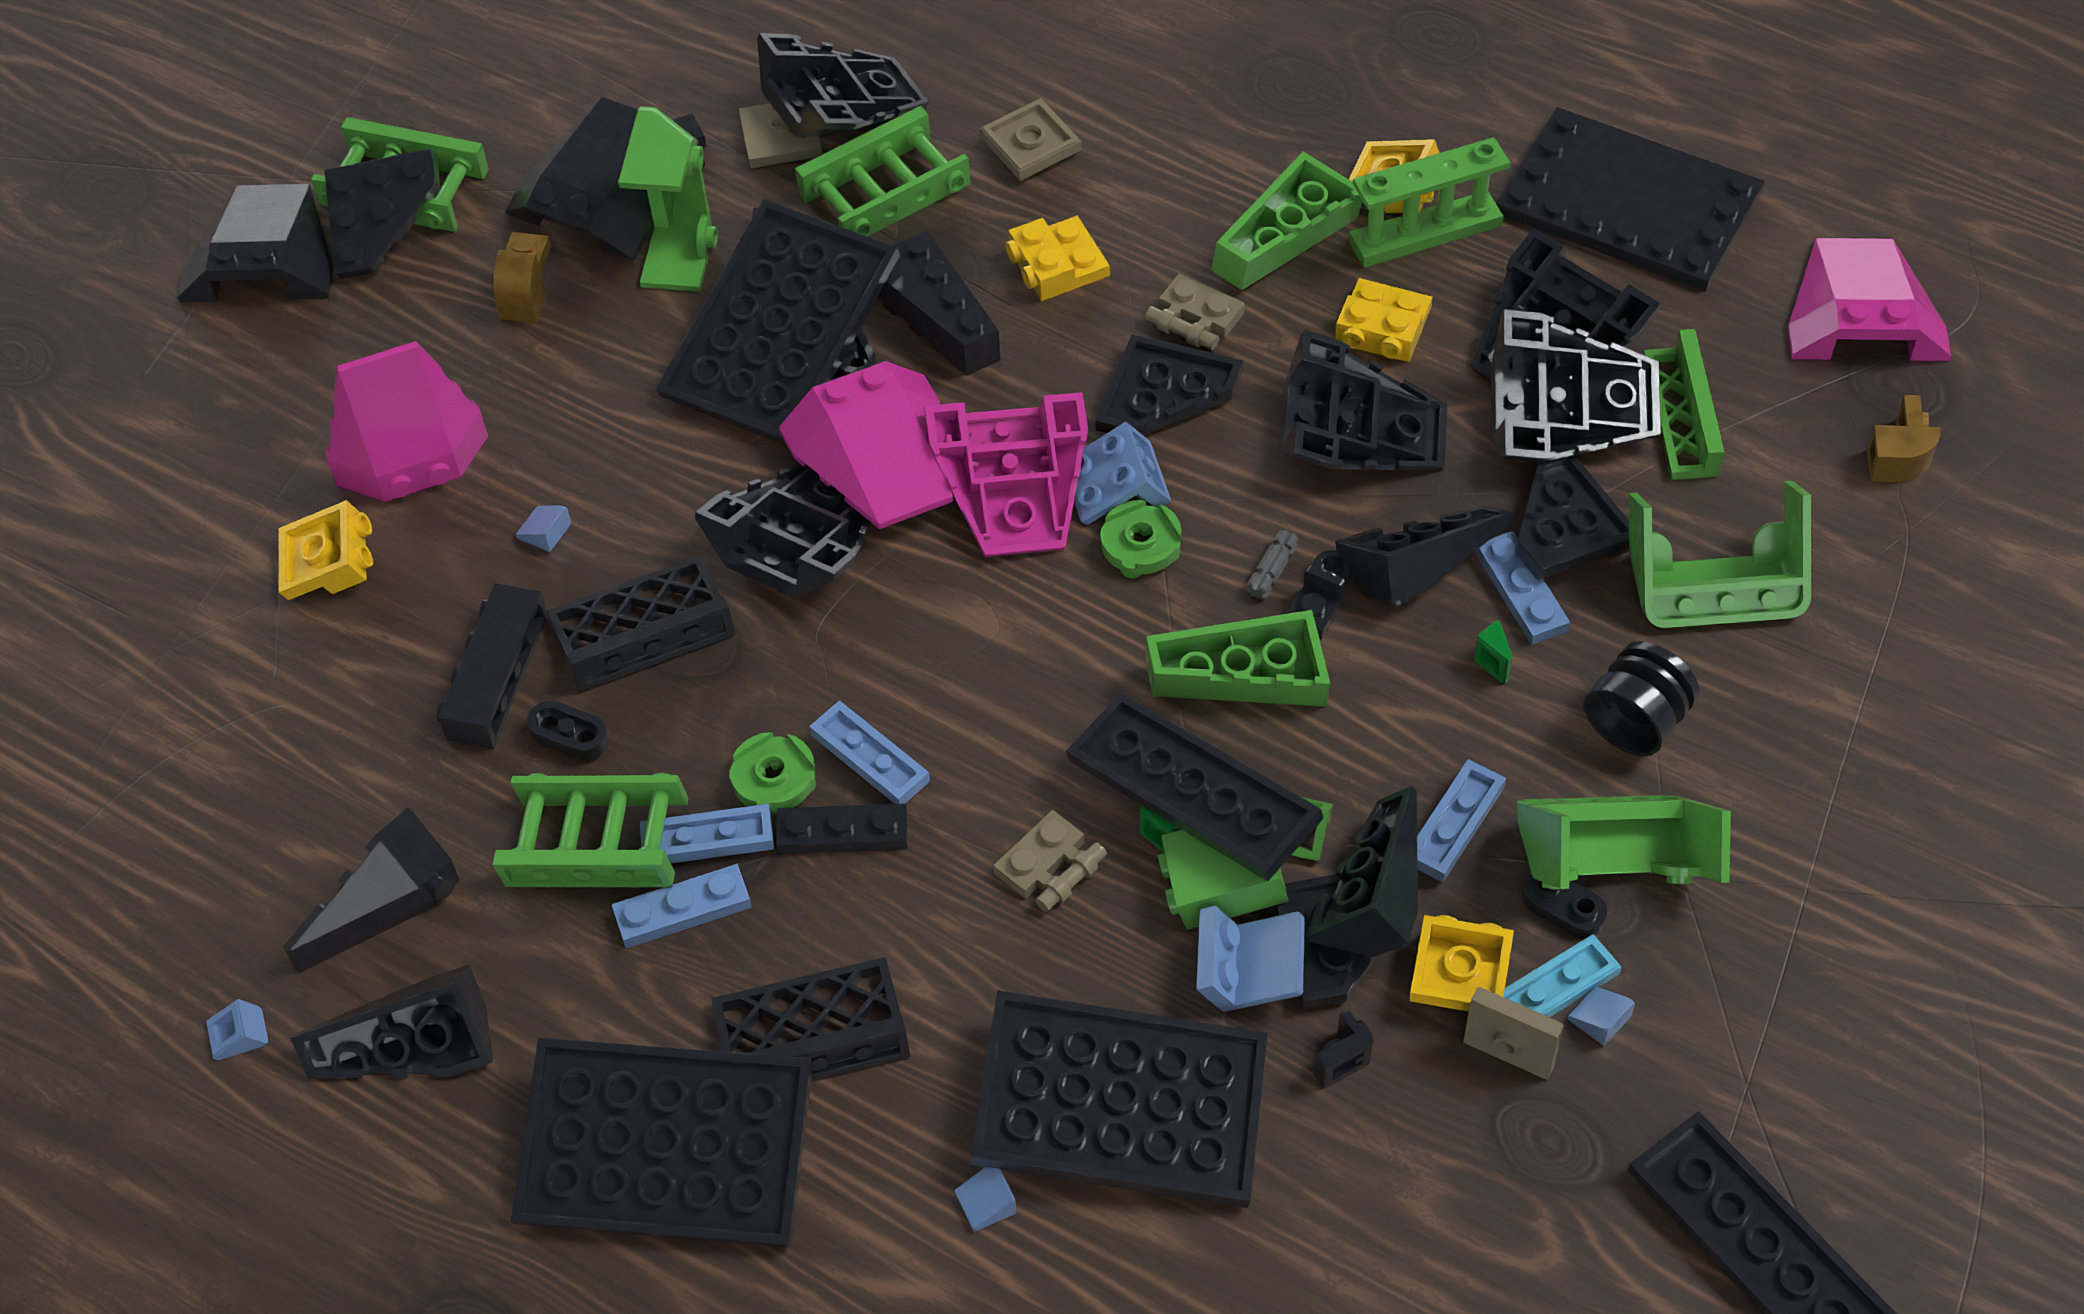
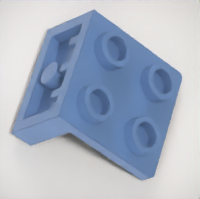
M1126 421L1086 446L1083 450L1074 503L1080 521L1085 525H1089L1135 495L1139 500H1146L1156 508H1159V504L1166 506L1172 502L1151 441Z
M1217 906L1200 909L1196 990L1222 1012L1300 996L1303 993L1304 916L1300 912H1293L1236 925Z

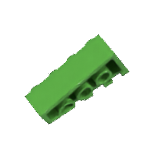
M1302 152L1217 241L1211 271L1240 290H1243L1358 219L1362 199L1355 189L1353 182L1307 153Z
M1312 610L1146 636L1145 662L1153 696L1322 707L1327 705L1330 680Z

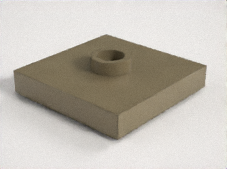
M1042 98L980 128V138L1019 181L1082 150L1081 140Z
M770 103L739 108L750 169L812 159L822 155L819 136H808L805 138L794 136Z
M1477 987L1471 999L1463 1043L1548 1080L1555 1065L1564 1025L1557 1020L1482 987Z

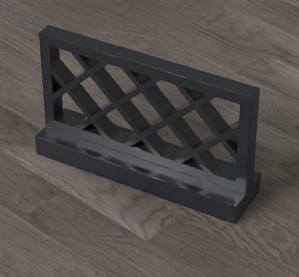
M700 555L546 611L580 692L736 635L729 606L724 596H720ZM694 572L699 574L693 585L678 582L683 576ZM650 588L660 589L655 599L640 596L643 591ZM671 592L686 595L680 605L665 602ZM696 598L709 600L705 603L691 607ZM612 602L622 603L616 613L602 611L606 604ZM633 606L647 609L641 619L627 616ZM658 612L670 614L669 616L653 621ZM573 616L583 617L577 628L563 625L560 622ZM594 620L609 623L603 633L588 630ZM619 626L631 628V630L613 636ZM581 640L593 643L575 650Z
M886 957L711 998L722 1052H732L744 1038L759 1045L755 1051L748 1052L747 1054L811 1058L813 1061L811 1081L911 1057L906 1029ZM877 974L881 975L882 981L873 993L856 986L862 978ZM831 986L839 990L829 1003L812 997L819 988ZM848 995L865 1002L855 1016L839 1009ZM786 996L795 1000L785 1014L769 1007L774 999ZM805 1005L821 1012L811 1026L795 1019ZM744 1007L751 1012L739 1025L725 1018L724 1011ZM874 1007L890 1013L892 1017L873 1023L865 1021ZM761 1016L777 1023L766 1037L750 1030ZM831 1017L847 1024L844 1030L827 1034L821 1032V1029ZM787 1028L803 1035L798 1041L785 1044L776 1042ZM728 1031L731 1032V1033H733V1034L730 1036V1038H729V1035H728Z

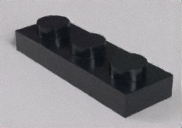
M907 804L778 808L776 840L778 854L908 849Z

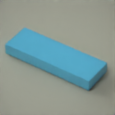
M1592 934L1507 986L1504 990V998L1547 1017H1552L1589 994L1596 986L1600 987L1618 976L1621 971V965L1596 936Z

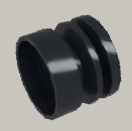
M1645 641L1631 642L1622 649L1617 659L1609 666L1608 672L1596 682L1585 696L1583 708L1590 724L1607 742L1633 755L1652 756L1660 751L1675 731L1676 724L1681 722L1686 717L1687 712L1696 704L1700 689L1697 678L1688 665L1674 653L1657 644Z

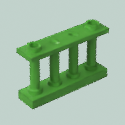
M919 106L795 168L798 193L806 203L819 196H823L840 216L838 217L840 227L868 237L969 185V159L965 154L949 162L930 142L929 116ZM915 148L934 168L919 177H916L899 158V156ZM885 164L903 185L885 193L867 172ZM854 180L872 201L853 209L836 188Z
M347 117L341 129L349 152L340 167L360 163L361 159L365 156L381 159L430 148L437 154L438 171L448 172L449 174L436 198L432 200L428 198L415 215L417 220L414 224L455 232L458 225L451 200L465 176L484 179L489 170L482 143ZM314 174L311 181L319 205L328 207L325 176Z
M1495 137L1354 178L1353 185L1369 210L1368 226L1349 231L1348 242L1363 268L1501 227L1503 215L1488 192L1490 174L1509 169L1511 163ZM1474 179L1472 195L1454 200L1455 185ZM1439 190L1438 205L1423 209L1418 213L1420 195ZM1404 200L1403 216L1384 221L1385 205Z
M533 773L529 776H512L511 785L521 804L526 807L517 847L512 850L495 851L492 865L505 887H673L675 871L665 850H660L668 806H687L688 796L678 775L655 773L653 775L547 776L541 773ZM543 806H567L559 847L554 850H534ZM608 806L601 846L596 850H576L584 807ZM626 806H650L643 846L638 850H618Z

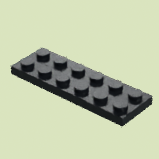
M1122 692L1066 750L1069 761L1266 881H1269L1324 819L1321 808Z
M1699 1111L1630 1163L1628 1172L1763 1314H1897Z

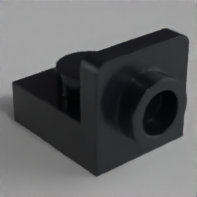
M1308 566L1305 571L1304 586L1286 614L1312 610L1318 636L1322 640L1344 605L1345 580L1339 578L1331 571Z
M1348 1009L1339 1014L1338 1034L1341 1039L1336 1038L1327 1042L1316 1054L1314 1076L1323 1089L1370 1064L1372 1044L1374 1043L1372 1033L1366 1023L1362 1020L1356 1021Z

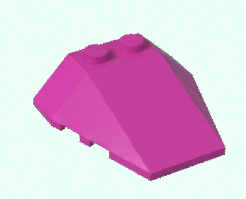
M1816 238L1787 329L1791 359L1831 360L1836 339L1907 340L1910 361H1950L1951 352L1946 325L1893 239Z
M417 341L337 366L332 400L334 414L333 420H330L329 424L331 434L330 445L326 448L325 455L336 486L383 502L405 497L411 493L460 478L488 437L479 406L462 393L461 387L444 374L442 367Z
M884 361L812 387L779 426L780 434L794 459L802 466L807 464L818 473L820 481L825 485L835 487L845 496V501L878 529L953 502V493L929 447L924 407L926 405H938L940 400L924 374Z
M1083 392L1045 395L1039 407L966 413L964 402L926 405L924 412L929 447L984 557L1064 550L1081 469L1084 445L1088 433Z

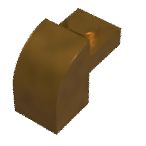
M512 232L506 250L498 251L494 269L493 288L500 319L537 323L546 297L541 273L551 248L549 236Z
M1904 395L1896 418L1897 426H1874L1867 448L1870 482H1907L1920 477L1929 468L1940 437L1941 427H1929L1928 412H1922L1920 395Z

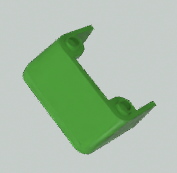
M640 106L638 109L618 181L619 188L647 190L654 230L640 286L641 288L700 292L710 249H715L718 241L717 226H712L702 174L703 147L697 146V141L692 135L657 107Z
M1784 481L1785 521L1764 524L1755 532L1752 539V556L1672 562L1670 542L1660 533L1652 532V507L1638 493H1628L1630 559L1643 614L1653 625L1660 628L1789 619L1800 616L1809 607L1811 602V494L1794 481Z
M1669 795L1549 798L1517 801V822L1532 877L1541 881L1543 888L1569 889V881L1577 880L1578 875L1646 872L1665 875L1666 882L1671 884L1693 883V876H1703L1720 883L1730 882V810Z

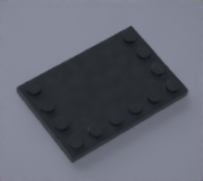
M1556 107L1496 202V205L1506 218L1707 291L1762 194L1765 181Z
M763 199L656 388L659 396L787 446L780 434L779 426L812 387L833 379L900 256L898 248Z
M997 990L970 1164L1248 1208L1251 1201L1268 1033Z
M538 1037L511 1222L515 1225L791 1248L813 1061L811 1058Z

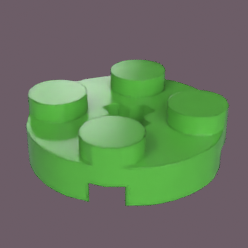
M1132 500L1116 506L1106 516V523L1101 528L1100 533L1101 550L1107 561L1120 569L1124 576L1137 578L1142 574L1158 572L1180 557L1181 525L1177 516L1166 506L1159 504V508H1156L1154 506H1147L1146 500ZM1138 532L1142 536H1151L1144 542L1134 540V534Z
M773 732L761 733L743 742L733 755L734 762L730 770V781L736 797L747 807L769 804L771 817L777 815L778 808H793L797 806L816 787L815 763L812 752L796 736L787 734V738L781 736L774 737ZM770 766L774 770L783 769L776 778L765 777V769Z

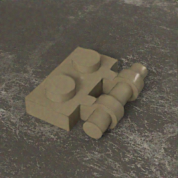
M1178 274L1159 297L1160 309L1151 306L1147 310L1145 320L1156 324V328L1166 334L1173 332L1186 338V342L1197 348L1202 345L1214 350L1219 342V336L1225 338L1243 316L1245 303L1182 274Z
M1052 810L993 865L994 874L1025 899L1037 888L1040 889L1042 893L1035 899V902L1041 910L1048 912L1056 903L1063 904L1072 895L1071 889L1083 877L1090 878L1098 870V863L1107 855V852L1097 842L1086 851H1079L1078 849L1085 843L1084 833ZM1063 863L1069 866L1059 877L1052 876Z

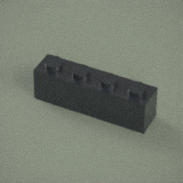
M494 583L489 598L483 599L479 611V622L475 631H470L467 636L466 653L461 664H457L453 670L451 677L452 686L447 698H443L440 701L437 709V721L441 723L447 741L495 749L548 617L541 591Z

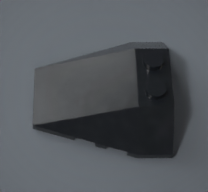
M759 33L757 37L761 91L794 136L802 138L808 136H828L894 118L919 106L927 108L929 101L894 57L854 48L851 54L832 50L833 44L821 41L819 47L801 43V36L793 34Z
M601 97L521 180L505 211L507 215L537 226L540 225L542 219H546L593 236L603 250L635 261L651 229L652 217L650 215L651 208L647 190L619 188L618 181L638 109Z
M310 184L236 186L183 269L178 293L179 302L217 301L221 281L284 279L291 299L329 298L334 269Z
M1532 228L1510 256L1506 267L1505 279L1501 290L1497 292L1495 307L1489 323H1486L1471 368L1491 381V362L1501 314L1504 309L1543 313L1554 318L1553 322L1573 331L1579 328L1589 332L1588 337L1609 346L1613 342L1624 347L1641 334L1661 308V303L1629 284L1623 292L1568 260L1564 245L1539 230Z
M1503 310L1491 362V438L1503 458L1545 462L1659 437L1661 427L1658 361L1613 342L1610 346L1588 337L1589 332L1579 328L1573 331L1553 322L1554 318L1543 313Z
M1304 329L1283 388L1279 449L1292 458L1328 469L1442 471L1445 467L1447 404L1406 379L1400 383L1381 372L1383 366L1372 360L1368 364L1349 352L1351 346L1346 343Z
M800 463L779 470L777 478L762 483L759 479L750 481L746 490L731 495L732 493L729 490L721 492L695 512V520L725 567L793 598L834 581L856 561L871 524L868 519L845 501V496L832 485L829 487L820 481L818 473L807 464L802 466Z

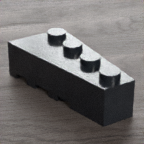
M926 230L893 244L892 246L898 248L900 256L877 296L883 301L884 308L893 315H900L909 323V327L918 336L924 335L933 343V348L965 375L972 374L1001 361L998 328L929 232Z

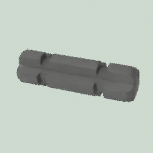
M1283 529L1276 534L1273 539L1274 544L1269 546L1256 568L1258 572L1254 573L1247 583V593L1250 596L1256 597L1259 600L1268 597L1272 590L1271 585L1276 583L1289 561L1287 557L1292 556L1298 546V537L1295 533H1289Z

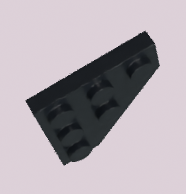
M432 148L324 170L335 275L340 279L375 273L385 262L383 257L396 240L398 242L401 241L417 220L415 216L427 199L432 200L440 189L437 154Z
M1131 334L1095 419V430L1108 433L1126 421L1139 433L1145 435L1232 400L1243 372V360Z
M1575 455L1538 463L1515 548V553L1537 580L1629 548L1628 518Z
M1336 874L1286 883L1285 888L1289 902L1274 906L1277 916L1300 912L1305 918L1303 993L1299 996L1303 1010L1347 1002L1378 957H1370L1312 943L1306 937L1316 904L1322 894L1329 893L1331 895L1340 881Z

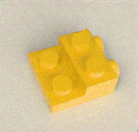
M1435 139L1366 142L1349 180L1353 182V179L1438 154L1440 152ZM1434 191L1420 195L1418 213H1420L1424 203L1432 202ZM1404 200L1385 205V214L1403 213Z
M1078 216L1050 226L1047 225L1044 218H1040L1009 230V241L1005 243L1008 257L1013 264L1018 263L1026 287L1028 289L1033 288L1041 301L1110 276V265Z
M1359 278L1352 295H1348L1336 323L1335 339L1346 343L1352 349H1359L1390 359L1410 362L1432 307L1433 297Z
M345 500L279 528V593L287 600H291L322 586L331 594L366 581V568L373 565L372 554L366 546V536L372 533V525L367 515L359 512L352 504Z
M1424 915L1409 1001L1469 1012L1471 999L1477 987H1482L1504 997L1514 930L1504 929L1493 923L1475 924L1458 921L1446 915L1436 917Z

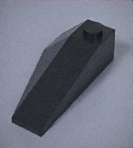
M1482 506L1441 515L1439 517L1440 523H1418L1416 520L1403 523L1404 531L1383 534L1381 528L1364 531L1335 541L1337 552L1366 596L1383 600L1385 605H1401L1408 602V597L1425 592L1514 520V513L1490 506Z
M1413 786L1384 797L1375 804L1355 838L1360 847L1348 862H1341L1335 872L1340 881L1331 895L1329 893L1322 894L1316 904L1306 935L1312 943L1370 957H1376L1391 950L1397 951L1406 944H1409L1418 913L1417 791Z
M408 807L378 832L367 844L365 849L370 854L354 873L347 869L338 881L342 885L330 903L318 904L283 946L293 967L299 973L427 911L437 901L447 898L454 890L455 885L460 882L452 859Z
M469 964L427 978L291 1036V1041L307 1078H362L363 1075L392 1074V1078L408 1077L409 1074H434V1077H451L492 1063L493 1061L486 1003Z

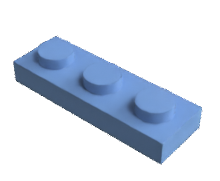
M1513 531L1488 540L1475 551V555L1531 645L1569 632L1570 621L1543 579L1537 580L1515 553L1518 538Z
M840 700L809 726L810 734L814 739L894 804L907 803L930 782L929 772Z
M1469 759L1466 761L1417 836L1419 871L1441 882L1445 881L1505 788V777Z
M769 804L665 818L660 850H665L670 863L774 849ZM647 820L640 821L641 846H643Z
M735 864L673 884V887H664L614 903L612 907L625 948L627 949L750 909L752 905L739 866Z

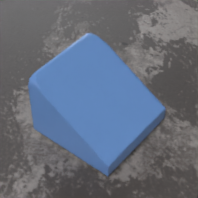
M561 505L537 506L515 534L516 538L551 552L572 524L568 508Z
M1596 986L1568 1015V1020L1605 1046L1632 1016L1635 1002L1628 997Z
M237 999L206 1021L212 1055L215 1060L258 1049L268 1044L262 1009L249 1002Z
M985 1167L955 1189L956 1197L973 1232L1017 1214L1014 1196L1000 1169Z

